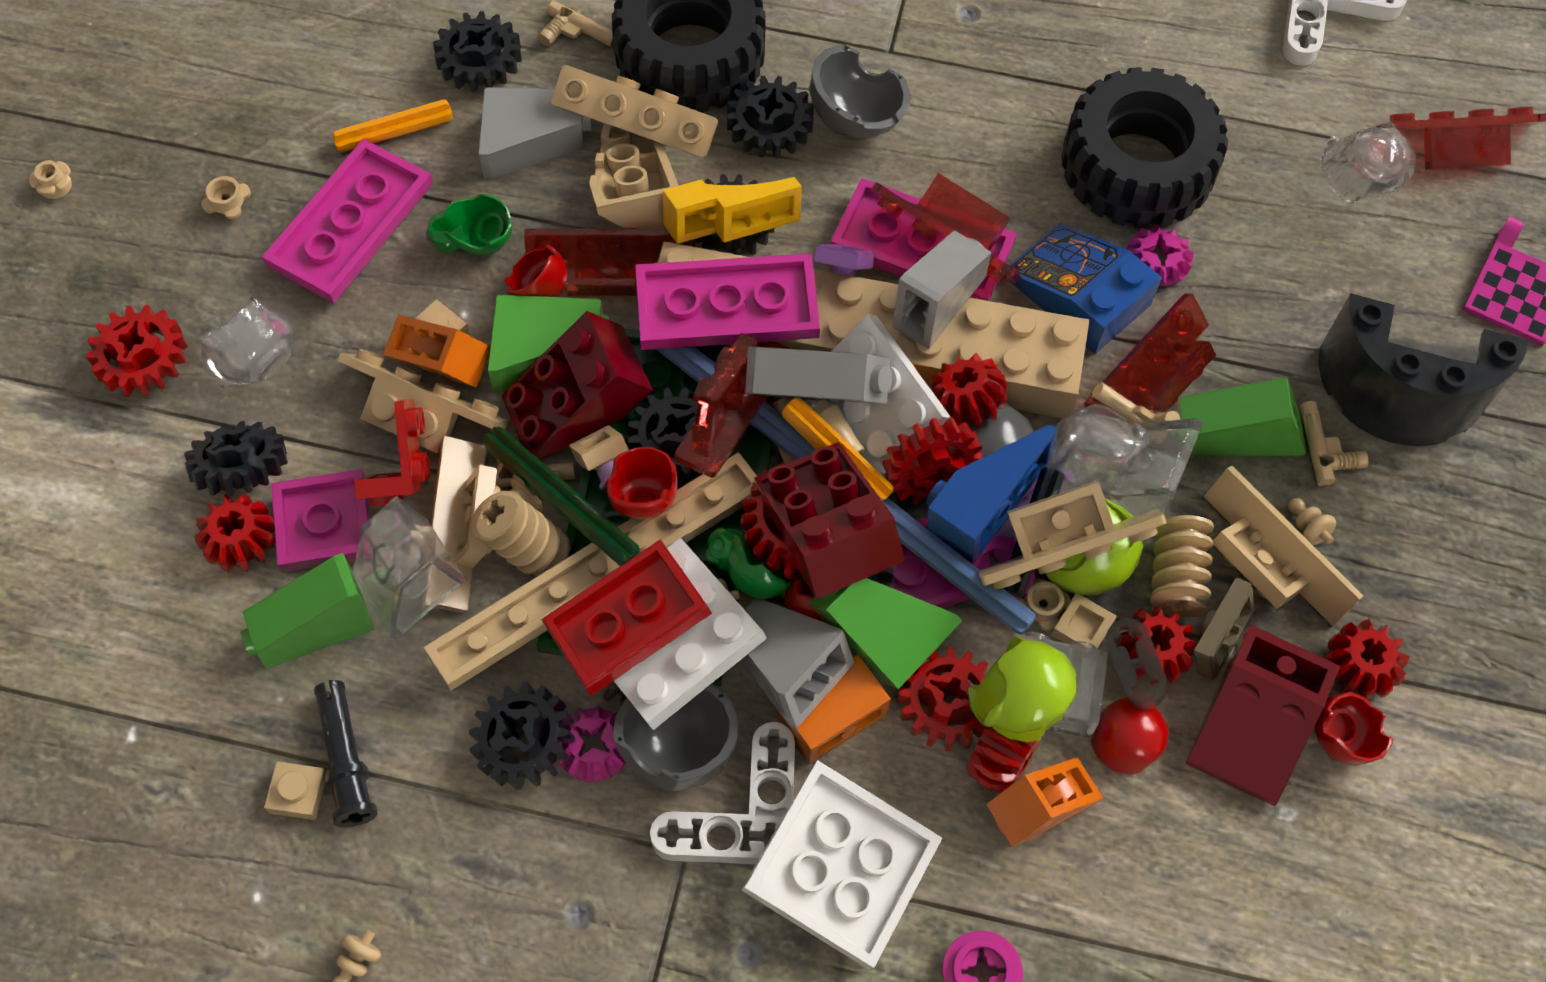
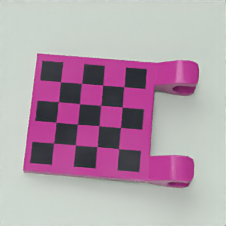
M1508 217L1496 236L1493 247L1462 310L1543 346L1546 342V263L1512 248L1524 223L1513 217Z

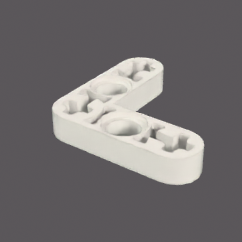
M1289 0L1282 46L1283 55L1290 63L1298 66H1306L1315 61L1323 43L1327 10L1381 21H1391L1400 16L1407 0H1389V3L1386 0ZM1297 12H1311L1316 20H1303L1298 16ZM1301 35L1307 36L1305 48L1300 47L1299 38Z
M768 722L758 727L755 731L751 751L749 814L665 812L655 819L650 829L651 844L655 853L662 859L669 861L756 864L765 849L764 842L749 841V851H741L743 844L742 827H750L749 838H762L765 835L766 829L776 830L794 798L795 740L791 730L782 723ZM770 736L778 737L779 744L787 746L778 750L777 769L768 768V748L760 746L767 744ZM757 767H762L764 769L758 771ZM787 768V772L780 769ZM766 781H776L784 787L786 794L779 803L767 804L758 796V788ZM675 825L678 826L679 834L694 835L693 825H701L699 832L701 849H692L693 838H680L676 842V847H667L666 839L659 837V834H666L668 827ZM716 826L730 828L735 834V842L726 850L720 851L712 848L707 842V836L711 829Z

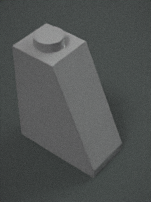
M485 88L478 154L483 179H494L584 148L585 131H592L593 119L553 105L551 99L555 89Z
M953 231L899 279L892 327L930 349L986 277L992 252L985 249L977 240L966 238L960 233Z
M748 347L745 393L790 399L801 397L803 400L887 404L888 391L892 384L890 358L858 353Z
M755 598L745 611L763 630L767 639L740 661L787 723L794 728H798L854 665V660L843 629L763 599Z

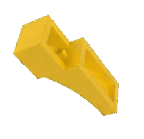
M795 177L750 185L705 184L701 179L663 190V225L677 244L717 233L723 242L731 241L800 221L802 186Z

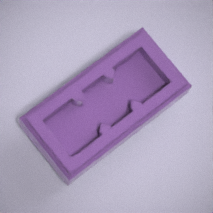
M821 244L816 246L814 262L829 264L830 272L855 276L856 270L873 268L875 253L870 250L844 245Z

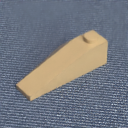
M604 123L601 133L602 144L600 153H596L595 173L591 175L589 182L590 192L598 215L644 240L669 237L671 234L663 225V190L679 185L663 144Z

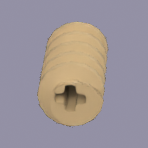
M500 491L492 494L481 502L473 514L471 531L474 537L483 541L487 547L495 550L496 554L505 558L508 563L516 566L520 572L526 575L533 574L537 577L569 556L570 543L565 532L556 527L552 521L546 519L541 512L535 510L530 503L524 501L519 494L512 491Z
M1194 515L1170 517L1165 519L1166 524L1156 527L1158 534L1155 535L1157 541L1153 550L1156 557L1152 566L1155 574L1151 582L1154 591L1151 594L1150 602L1153 608L1160 605L1163 614L1167 616L1177 611L1179 612V618L1201 616L1207 613L1208 609L1198 602L1208 600L1211 596L1210 589L1203 585L1209 583L1212 579L1210 571L1204 568L1212 564V556L1206 551L1213 547V540L1207 535L1213 532L1214 524L1207 518Z

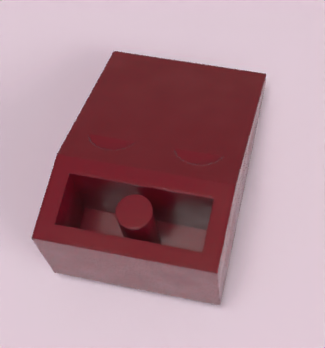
M586 311L501 396L521 445L536 458L542 460L568 447L570 444L625 418L653 391V388L624 327Z
M840 442L821 447L809 455L785 465L776 466L770 471L754 477L755 484L800 574L816 599L905 561L893 515Z
M1250 624L1235 646L1185 764L1275 807L1324 708L1340 666Z

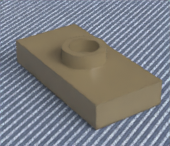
M1235 578L1217 611L1211 610L1208 613L1203 624L1202 637L1194 649L1199 675L1213 680L1223 667L1255 610L1251 583Z

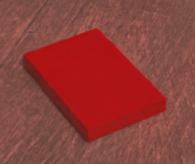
M660 539L541 620L585 690L592 696L710 616L712 612Z

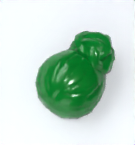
M479 194L472 198L453 201L445 210L433 214L428 222L426 237L441 252H454L459 248L474 255H489L501 250L511 237L512 218L508 208L500 199L488 194Z
M720 527L709 536L707 540L708 548L705 551L708 563L715 564L721 570H727L736 588L747 596L759 599L777 597L783 594L792 584L793 577L790 580L785 578L783 566L772 573L767 568V559L757 562L753 556L754 547H748L745 544L744 534L746 532Z

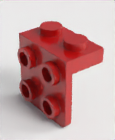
M414 399L394 402L401 472L369 474L354 481L356 499L369 498L370 506L398 504V501L404 500V495L414 494L424 488L423 482L426 479H430L427 452L420 453L418 437L425 434L424 412L422 407L415 408Z

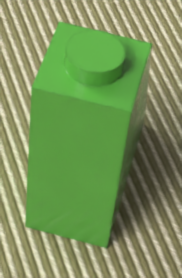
M497 295L488 366L493 392L506 391L586 311L611 321L610 316H603L601 299Z
M1287 377L1179 397L1180 424L1175 428L1179 441H1186L1192 455H1307L1301 414Z
M344 553L331 557L244 610L243 615L248 628L240 631L249 657L257 655L265 668L269 669L372 631L374 626L361 589Z
M868 578L819 599H816L814 596L809 602L810 606L827 624L844 630L851 651L855 655L859 654L879 681L897 689L910 678L962 622L955 613Z

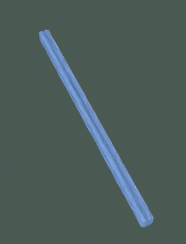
M696 347L656 349L795 460L809 455L816 450L779 412L756 394L745 393V386ZM887 498L883 502L895 519L901 544L1015 634L1021 635L1028 630L1036 617L1033 611L1005 589H994L993 584L983 586L978 568Z

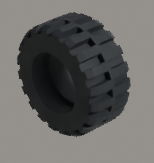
M615 0L614 12L612 13V33L616 67L620 69V76L641 84L639 91L653 96L656 89L665 91L679 97L677 104L704 113L708 112L709 107L717 106L718 109L726 106L727 102L731 101L735 89L745 92V81L750 80L755 83L760 75V68L763 66L765 58L766 16L762 0ZM681 25L704 26L720 34L716 39L696 46L675 45L658 37L663 32Z
M1141 67L1127 69L1125 74H1121L1120 70L1105 76L1104 81L1099 79L1088 86L1086 93L1080 95L1075 103L1061 155L1062 166L1065 169L1064 177L1070 188L1076 187L1074 195L1083 205L1088 202L1092 206L1091 211L1101 218L1103 215L1113 218L1112 223L1124 226V223L1127 222L1135 224V228L1147 229L1150 224L1155 223L1159 227L1172 225L1174 218L1177 221H1182L1191 216L1195 209L1200 208L1205 203L1223 164L1228 148V138L1226 137L1227 126L1225 119L1222 115L1218 116L1220 109L1212 98L1208 100L1205 98L1206 92L1196 83L1191 86L1186 83V77L1177 73L1174 76L1164 74V69L1152 68L1151 71H1142ZM1126 134L1148 136L1164 144L1173 153L1175 159L1165 162L1138 160L1120 150L1112 139Z

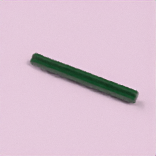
M493 427L489 433H485L482 440L485 443V448L517 477L521 478L525 484L619 566L640 553L638 544L503 428Z

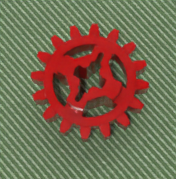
M131 305L126 306L125 316L119 317L114 312L109 313L112 322L108 326L97 323L95 327L100 336L90 337L87 340L93 351L86 353V358L91 364V370L99 382L103 381L111 392L119 387L126 397H130L134 388H139L143 396L149 394L150 385L155 384L160 389L166 388L163 378L167 375L177 378L179 373L174 365L184 364L187 361L182 350L187 348L188 345L175 319L170 320L163 309L154 315L149 305H144L140 313H135ZM155 332L162 335L165 342H161L158 336L155 335ZM110 359H114L117 365H120L119 369L110 364Z
M950 417L943 425H939L936 418H931L927 427L922 428L918 423L914 424V433L910 436L900 433L897 436L900 445L890 446L886 449L889 458L882 461V465L886 472L884 474L886 479L893 485L894 489L892 492L896 491L900 500L910 496L913 504H918L924 497H928L940 480L947 483L955 471L983 458L981 453L983 448L975 431H971L968 423L963 422L957 426L954 418Z
M948 646L945 657H939L938 653L934 651L927 658V663L924 662L903 684L905 689L899 690L897 702L907 705L901 711V720H914L910 734L913 737L922 732L928 734L926 746L930 748L937 739L944 741L946 751H951L955 740H960L962 746L968 749L973 742L972 734L980 738L984 729L987 728L978 721L971 710L968 688L971 686L968 680L974 686L979 685L985 677L984 674L988 663L983 661L976 666L971 663L972 652L969 650L963 655L962 659L955 657L954 648ZM941 672H948L939 676L935 675ZM948 693L956 697L952 704L943 701ZM920 703L928 707L931 718L923 711ZM959 721L965 723L957 726H948Z

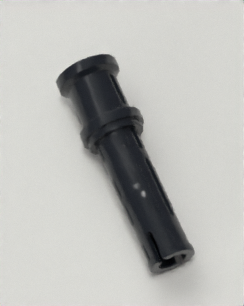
M329 680L332 699L329 691H326L324 682L314 688L330 768L325 775L326 786L333 790L336 811L332 814L334 825L343 828L354 827L375 819L378 811L377 806L370 802L366 781L370 778L369 768L365 763L359 761L345 694V683L340 680Z

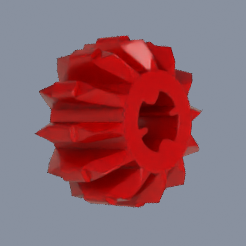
M975 353L969 360H964L958 355L956 363L952 365L942 363L941 373L932 376L931 391L950 417L954 418L957 426L966 422L968 424L973 423L980 429L982 420H997V410L1006 407V388L1008 385L1005 375L1001 373V370L998 369L997 364L994 363L992 358L982 360Z
M243 493L236 502H233L231 496L224 494L223 504L219 507L207 503L206 510L210 516L196 518V526L200 532L195 535V542L199 549L203 550V556L208 563L212 565L218 563L222 570L228 573L238 563L242 570L248 572L250 560L255 558L257 561L265 563L266 556L262 549L275 547L276 540L272 535L275 531L274 519L268 515L269 511L266 505L260 502V500L253 503L250 496Z
M1160 605L1154 607L1150 615L1140 608L1135 611L1132 617L1133 621L1127 619L1122 623L1119 629L1122 636L1118 637L1115 643V650L1124 653L1119 661L1120 668L1132 666L1135 668L1132 676L1134 681H1138L1143 675H1147L1152 688L1160 684L1162 677L1168 683L1173 684L1180 678V672H1188L1192 667L1193 659L1190 656L1194 655L1197 642L1188 639L1193 632L1192 625L1179 626L1177 624L1180 617L1178 611L1173 612L1168 618L1164 617Z
M1370 619L1363 620L1358 627L1350 622L1340 629V634H1334L1328 641L1327 647L1330 651L1324 659L1340 666L1334 681L1342 680L1346 684L1344 686V693L1348 691L1353 692L1357 689L1359 694L1367 700H1370L1375 694L1382 698L1388 696L1393 691V686H1399L1405 679L1406 673L1403 668L1408 664L1410 656L1397 651L1403 645V638L1390 639L1387 636L1389 633L1388 625L1381 626L1377 631L1374 629Z
M987 727L984 729L974 751L970 755V761L967 765L968 774L982 787L1000 794L1024 775L1034 753L1038 749L1040 740L1033 742L1013 740L998 733L992 727Z

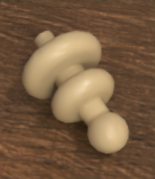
M1293 498L1289 501V511L1298 515L1296 527L1304 531L1303 536L1312 545H1317L1323 541L1329 545L1334 541V538L1331 536L1336 527L1334 516L1322 515L1318 507L1306 508L1304 501L1300 498Z
M367 929L362 938L354 935L344 936L342 945L350 954H341L337 958L336 963L342 971L332 982H350L353 976L363 977L367 972V967L362 963L363 960L369 962L379 961L381 957L380 950L370 944L376 933Z

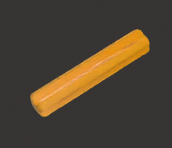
M443 99L335 130L332 133V137L337 151L343 153L354 150L363 138L373 144L450 122L453 119V114L448 101Z
M795 397L784 407L782 417L816 450L840 442L880 499L884 502L891 495L894 489L893 485L801 397Z

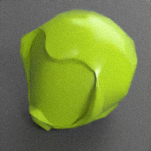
M1105 498L1113 524L1134 517L1123 507ZM1129 537L1110 543L1112 550L1104 554L1085 558L1084 554L1080 553L1065 558L1066 566L1045 574L1062 591L1087 596L1104 594L1120 587L1131 576L1138 565L1143 544L1142 541L1130 542Z
M1018 635L1013 636L1006 652L993 663L981 683L968 688L971 710L982 725L992 727L1009 739L1023 742L1039 741L1049 727L1061 720L1075 699L1076 670L1066 654L1044 642L1025 640Z

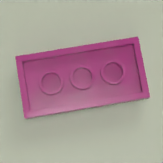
M363 138L264 253L262 259L265 266L334 304L433 185L431 174Z
M861 178L830 244L873 251L875 253L873 267L902 277L907 270L953 231H956L966 238L977 240L985 249L992 252L986 277L970 296V298L990 301L1014 246L1017 233Z
M811 253L636 265L641 350L820 338V322Z

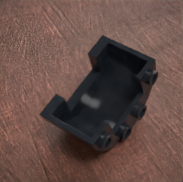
M1350 293L1319 348L1318 363L1320 377L1327 394H1333L1338 403L1343 407L1341 413L1350 422L1368 434L1391 443L1408 446L1435 445L1446 442L1449 437L1457 435L1462 431H1467L1479 419L1515 373L1528 350V340L1484 329L1481 333L1476 365L1388 342L1395 305Z

